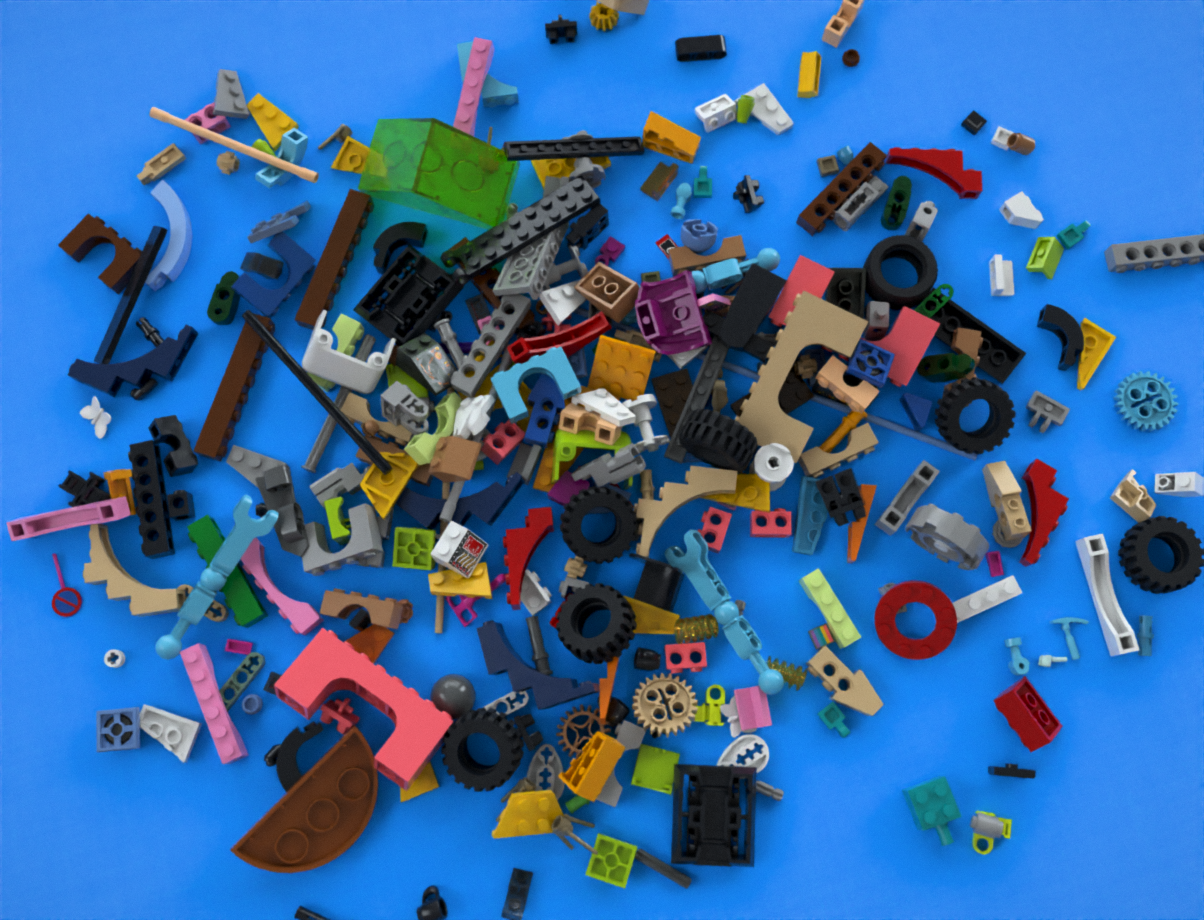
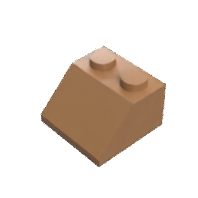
M455 436L439 438L428 473L445 483L471 480L482 444Z

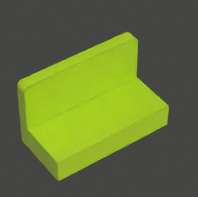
M1038 237L1026 266L1028 272H1043L1047 279L1053 278L1064 251L1056 237Z

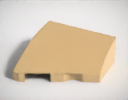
M1132 469L1118 484L1110 499L1140 523L1151 517L1156 504L1148 495L1145 486H1139L1134 478L1136 472Z

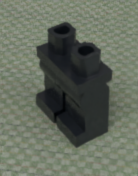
M599 203L590 208V211L585 216L578 218L576 223L573 222L570 225L571 232L566 236L568 241L567 247L569 248L571 245L572 247L577 246L578 250L580 248L585 250L588 244L609 226L608 210Z
M853 468L815 482L830 517H834L838 526L849 523L846 512L851 510L856 520L866 517L864 508L866 503Z

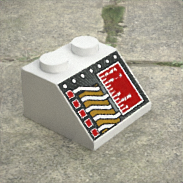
M450 521L431 552V556L435 562L469 579L489 545L469 529Z

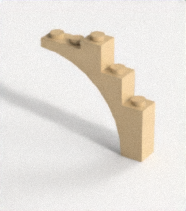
M690 466V471H686L685 482L688 485L665 482L664 487H660L659 499H662V501L639 498L638 503L634 504L633 512L636 513L638 521L644 522L639 525L638 535H642L641 543H637L636 554L649 557L651 545L661 526L677 509L688 502L707 495L719 493L735 494L738 471Z
M100 523L90 524L89 538L91 540V549L89 555L91 562L84 563L83 578L85 583L92 585L107 583L106 594L110 600L122 601L131 599L129 609L132 616L145 617L178 612L186 600L184 590L156 589L144 585L133 578L121 566L113 552L109 540L108 526Z

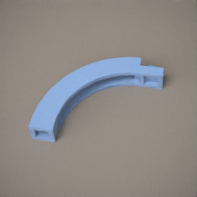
M163 180L150 192L155 200L165 208L170 221L168 248L162 260L145 281L155 292L165 284L167 279L174 282L180 275L188 260L192 245V226L186 207L173 189Z

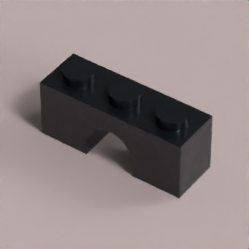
M171 415L154 418L148 429L155 444L165 443L174 450L170 451L163 460L170 477L192 473L198 465V459L190 447V441L186 438L182 424L178 421L177 416Z

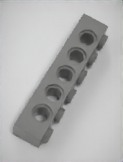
M1204 234L1111 244L1104 251L1108 271L1123 273L1133 269L1141 271L1150 267L1159 269L1168 265L1177 267L1185 263H1189V265L1198 264L1204 261Z
M520 293L503 295L500 301L501 305L498 309H494L490 322L483 326L480 338L472 343L471 352L468 356L465 355L461 361L462 366L453 373L450 379L453 389L469 398L475 396L512 338L516 328L519 327L531 308V300ZM509 309L514 310V313L510 315L505 312ZM498 325L505 326L502 330L495 329ZM489 340L495 341L491 346L485 345ZM478 356L485 357L481 362L475 360ZM469 371L475 372L474 376L470 378L465 375Z

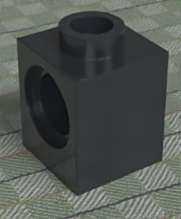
M176 490L173 492L174 494L167 495L170 518L179 521L195 517L192 494L185 490ZM184 500L183 507L178 508L179 502Z

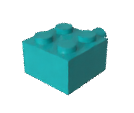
M937 776L902 789L917 830L925 831L935 828L941 846L954 843L947 824L949 821L962 816L946 777Z

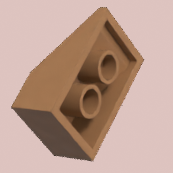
M598 262L574 286L576 291L617 323L635 307V300L638 297L639 291L637 282L601 262Z

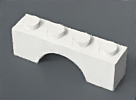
M1014 575L952 602L956 610L957 623L1022 594L1023 592Z

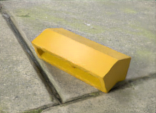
M817 51L810 53L802 52L797 97L811 98L818 96L822 56Z

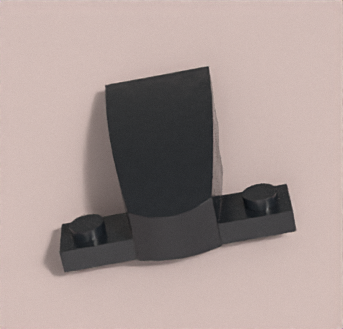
M752 263L733 299L726 318L708 309L706 310L703 320L705 325L708 326L709 333L719 338L718 340L727 348L745 352L765 362L766 356L774 344L755 335V333L764 322L787 280Z

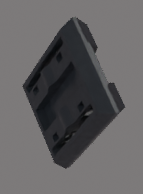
M409 244L355 306L353 311L390 340L392 338L396 339L395 344L400 347L425 333L465 286L457 285L449 273ZM402 273H404L402 279L398 278ZM441 291L444 292L442 295H440L439 297H437V295H438ZM387 292L388 295L383 299L382 295ZM384 304L385 308L381 311L380 308ZM411 326L414 327L411 331L407 332Z
M674 764L671 864L754 867L757 767ZM684 774L689 775L687 812H682ZM740 777H746L745 814H741V807L739 805ZM690 782L692 787H695V791H690ZM733 785L735 789H738V793L732 792ZM682 817H687L686 852H682L681 845ZM741 820H745L744 854H738V830L741 829ZM688 835L690 840H694V843H688ZM731 837L733 842H736V845H731Z

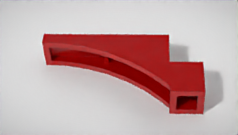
M894 147L890 148L887 153L886 164L912 167L928 173L953 189L959 195V199H977L982 192V171H975L974 169L963 170V150H938L937 148L902 149Z
M601 311L575 326L556 333L533 338L521 337L509 345L507 350L515 364H523L535 355L541 356L553 347H562L568 358L610 330L612 326L605 313Z
M1037 458L1029 464L1021 478L1025 480L1031 507L1030 527L1032 531L1029 533L1025 551L1019 561L1025 567L1035 564L1041 556L1039 551L1048 544L1050 540L1048 535L1058 526L1059 522L1057 519L1067 510L1068 506L1066 503L1069 498L1050 488L1056 480L1054 476L1057 470Z
M551 507L528 509V516H525L526 528L506 529V536H503V546L507 548L508 554L504 555L505 567L508 566L509 573L505 574L506 585H510V592H507V604H511L512 610H521L522 583L531 557L543 539L550 532H554Z

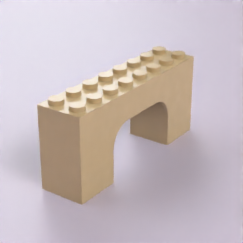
M803 291L802 295L797 294L793 302L795 309L793 312H788L784 323L787 325L784 330H779L775 338L778 342L775 348L771 346L766 356L769 360L766 365L762 364L758 372L760 378L757 383L753 382L749 390L752 394L749 400H744L740 408L743 411L741 416H736L735 418L736 421L742 426L747 427L754 434L759 446L763 447L771 443L785 446L790 451L794 463H797L814 428L787 415L779 406L778 395L799 352L810 345H820L846 358H850L869 322L806 291Z

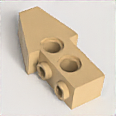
M1006 461L986 464L982 470L991 507H995L1005 541L1025 538L1032 530L1020 497L1021 488Z
M823 646L806 663L808 666L807 670L814 677L818 676L823 681L821 683L823 687L829 692H834L829 697L830 700L866 716H873L884 705L865 674L860 669L852 673L826 646ZM826 665L831 666L833 669L831 676H827L824 673ZM840 680H844L847 683L845 691H842L838 686Z

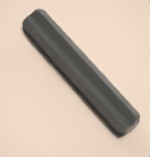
M638 849L636 852V860L685 889L690 886L692 879L642 849Z

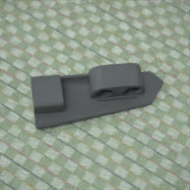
M287 465L277 466L264 471V476L257 477L255 480L267 510L278 512V519L274 524V529L282 550L302 557L309 547L303 512L300 505L296 502L290 467Z

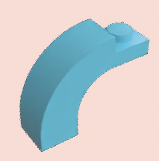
M295 128L283 134L277 158L300 166L307 149L308 136ZM268 165L256 173L255 180L270 189L276 184L284 185L293 174Z

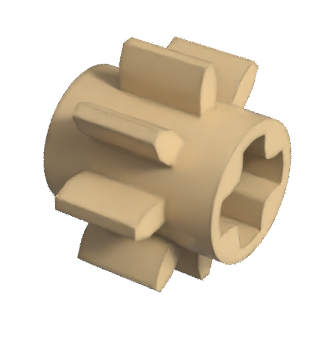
M226 151L217 157L216 163L217 167L222 170L221 173L230 175L231 172L234 173L239 169L240 161L235 156V153Z
M810 355L798 357V361L794 363L796 375H801L802 379L811 378L813 373L817 372L816 360L814 358L810 359Z
M577 555L574 559L569 557L564 571L568 572L567 577L577 579V577L583 578L588 567L587 564H584L585 560Z

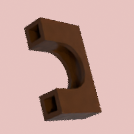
M88 213L58 246L79 263L95 246L104 243L113 244L116 250L114 260L98 278L119 295L127 286L142 251L137 247L133 249L130 241L125 237L119 238L117 236L119 233L111 226L109 228L105 227L106 223L98 216L94 218Z

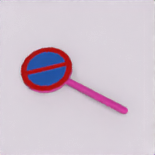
M53 553L52 556L61 589L53 596L52 608L60 616H72L81 608L82 597L77 590L69 587L65 588L57 555Z

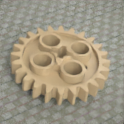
M661 673L660 678L653 674L652 681L646 678V684L640 682V689H635L636 696H633L634 703L632 704V709L636 710L634 711V717H639L637 723H644L643 730L651 728V735L658 731V737L661 736L662 732H665L666 737L669 738L670 732L677 736L678 729L684 733V725L689 728L691 727L690 720H695L694 714H697L698 709L695 706H697L698 700L694 699L696 693L691 692L692 686L685 687L686 680L679 682V676L672 679V674L669 673L668 677L665 678L664 674ZM658 690H661L663 694L664 703L666 706H668V714L670 715L672 720L668 719L666 707L664 704H662V697ZM673 691L676 694L668 695L666 692ZM655 697L657 700L649 701L647 698ZM676 708H679V709H681L683 712H681V713H676V712H674L673 710L676 709ZM660 714L664 718L656 719L654 716Z

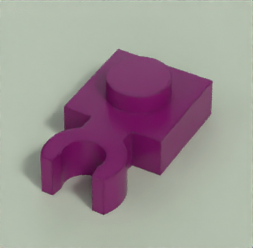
M610 236L601 247L600 253L602 255L596 257L595 265L600 261L605 262L604 265L609 266L610 260L615 263L624 251L625 245Z

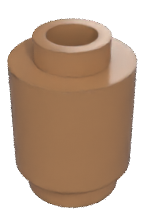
M1019 132L1012 133L1007 140V146L1015 152L1029 155L1035 149V139Z

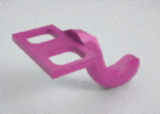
M505 574L498 575L490 583L491 592L506 581ZM459 595L461 603L455 606L451 596H447L445 598L464 627L468 626L478 617L472 606L475 601L482 597L468 598L467 596ZM465 609H468L472 615V619L468 622L462 616V612Z

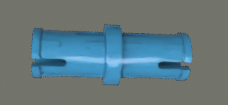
M1139 615V633H1137V638H1139V656L1152 657V639H1154V634H1152L1153 616Z

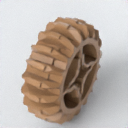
M580 705V711L577 712L574 706L572 707L574 714L571 715L569 711H566L568 719L560 718L565 723L564 726L557 725V728L563 729V732L556 733V736H563V740L558 741V744H566L562 750L565 752L569 748L571 750L568 754L569 757L575 752L577 753L576 759H578L580 754L584 752L578 749L582 741L591 739L584 736L578 742L580 733L574 728L575 726L579 729H584L590 723L588 726L589 731L587 732H590L589 735L593 737L591 726L594 720H596L602 733L611 732L609 728L604 729V726L608 725V721L605 724H600V716H597L598 708L592 713L590 712L591 705H588L587 711H584V706ZM578 716H590L584 725H577L572 722ZM568 727L572 728L577 734L573 745L570 744L567 738Z

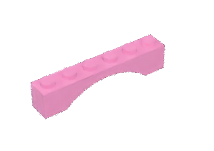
M474 37L449 141L454 149L471 151L480 95L495 50L491 40Z
M126 496L26 516L6 522L12 542L63 529L115 521L131 514Z
M257 537L254 538L241 557V561L244 563L243 569L249 575H254L256 578L255 584L261 590L263 588L268 593L266 597L273 605L276 603L279 606L278 612L285 620L288 618L291 621L290 627L296 634L300 633L306 636L324 621L312 605L290 599L275 586L266 568L265 547Z
M198 643L180 651L181 658L222 764H232L249 756L243 739L232 722L222 700L214 674L213 662L206 645Z

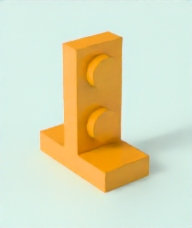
M131 469L103 472L104 480H108L111 499L126 496L130 514L136 515L129 478L132 477Z

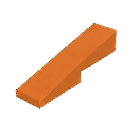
M861 484L859 486L866 503L864 505L866 517L860 518L848 525L847 563L852 564L856 561L877 485Z
M615 656L612 658L613 661L607 663V678H599L600 724L606 723L620 657L617 658Z

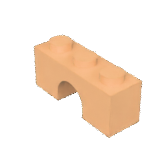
M843 0L838 13L832 16L825 27L821 40L837 48L862 10L865 0Z
M832 355L815 377L818 380L817 382L822 387L829 388L836 398L847 402L853 411L862 414L880 391L864 380L856 387L845 384L843 374L848 366Z
M569 403L561 411L559 429L573 434H577L581 430H590L595 432V441L611 446L620 437L622 426L618 427L601 418L600 413L596 411L589 412L585 410V407Z

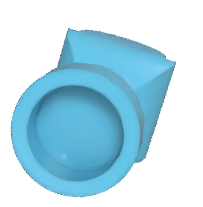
M681 183L676 189L677 203L670 212L673 218L684 219L686 212L683 208L685 203L690 201L692 195L691 186L688 183Z
M1021 638L1004 640L1005 646L1007 648L1010 647L1012 660L1008 664L1011 673L1016 676L1026 674L1029 671L1030 663L1020 653L1018 646L1022 645Z

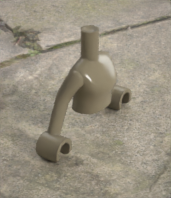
M722 368L719 372L717 379L722 378L723 376ZM715 380L711 392L713 412L720 413V410L728 403L727 388L725 387L724 380Z

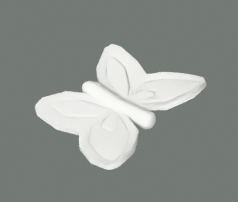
M94 396L91 406L88 405L80 410V415L88 420L93 419L91 424L95 425V434L99 439H102L106 434L107 424L111 422L112 418L107 412H104L103 408H100V403L97 397Z
M734 695L730 700V704L720 706L721 712L729 718L728 723H731L730 732L733 738L737 737L741 732ZM757 728L742 730V732L752 733L756 731Z

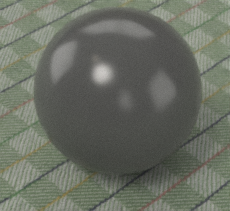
M448 674L441 677L434 684L430 695V700L435 704V708L440 712L445 711L450 714L452 720L459 719L462 715L472 710L476 698L472 683L466 677L459 674Z

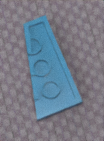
M807 476L801 477L792 545L793 553L813 555L821 535L822 526L828 516V510L815 483L821 479Z

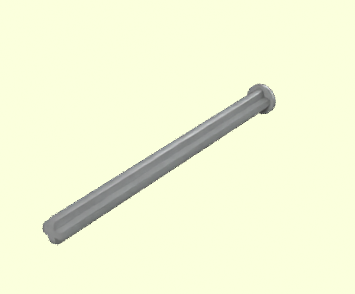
M365 335L356 354V359L366 362L376 341L373 336ZM341 386L334 401V404L340 410L349 392H352L351 389ZM328 414L305 465L301 466V468L311 473H316V466L337 424L330 414Z

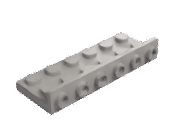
M569 221L507 258L493 288L495 296L529 293L533 300L538 299L566 231L569 228Z

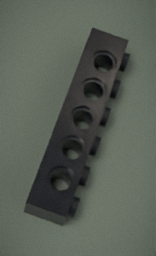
M153 440L129 445L128 457L133 467L131 470L132 479L135 481L133 493L138 503L136 513L140 518L141 524L139 525V533L143 538V544H141L142 553L150 559L174 555L175 549L159 444H155ZM148 459L147 465L142 467V463ZM151 478L150 483L145 485L146 479ZM153 496V501L148 504V498ZM156 514V519L150 522L151 516ZM159 533L158 539L153 541L154 534Z

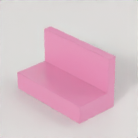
M759 686L734 690L741 731L772 726L767 695Z

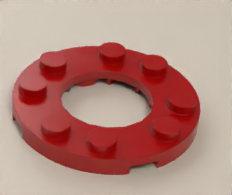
M918 580L898 583L882 595L876 606L874 620L879 639L885 647L900 657L912 660L934 657L944 651L955 636L957 629L955 607L951 599L940 588L931 583ZM907 603H923L931 608L935 614V628L928 636L922 639L907 638L896 627V613Z

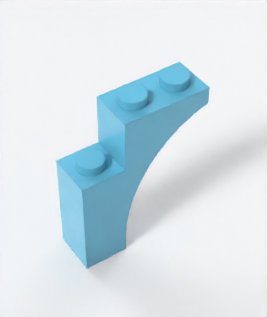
M473 41L457 43L462 85ZM487 73L481 92L484 107L493 108L498 105L519 103L517 87L504 84Z

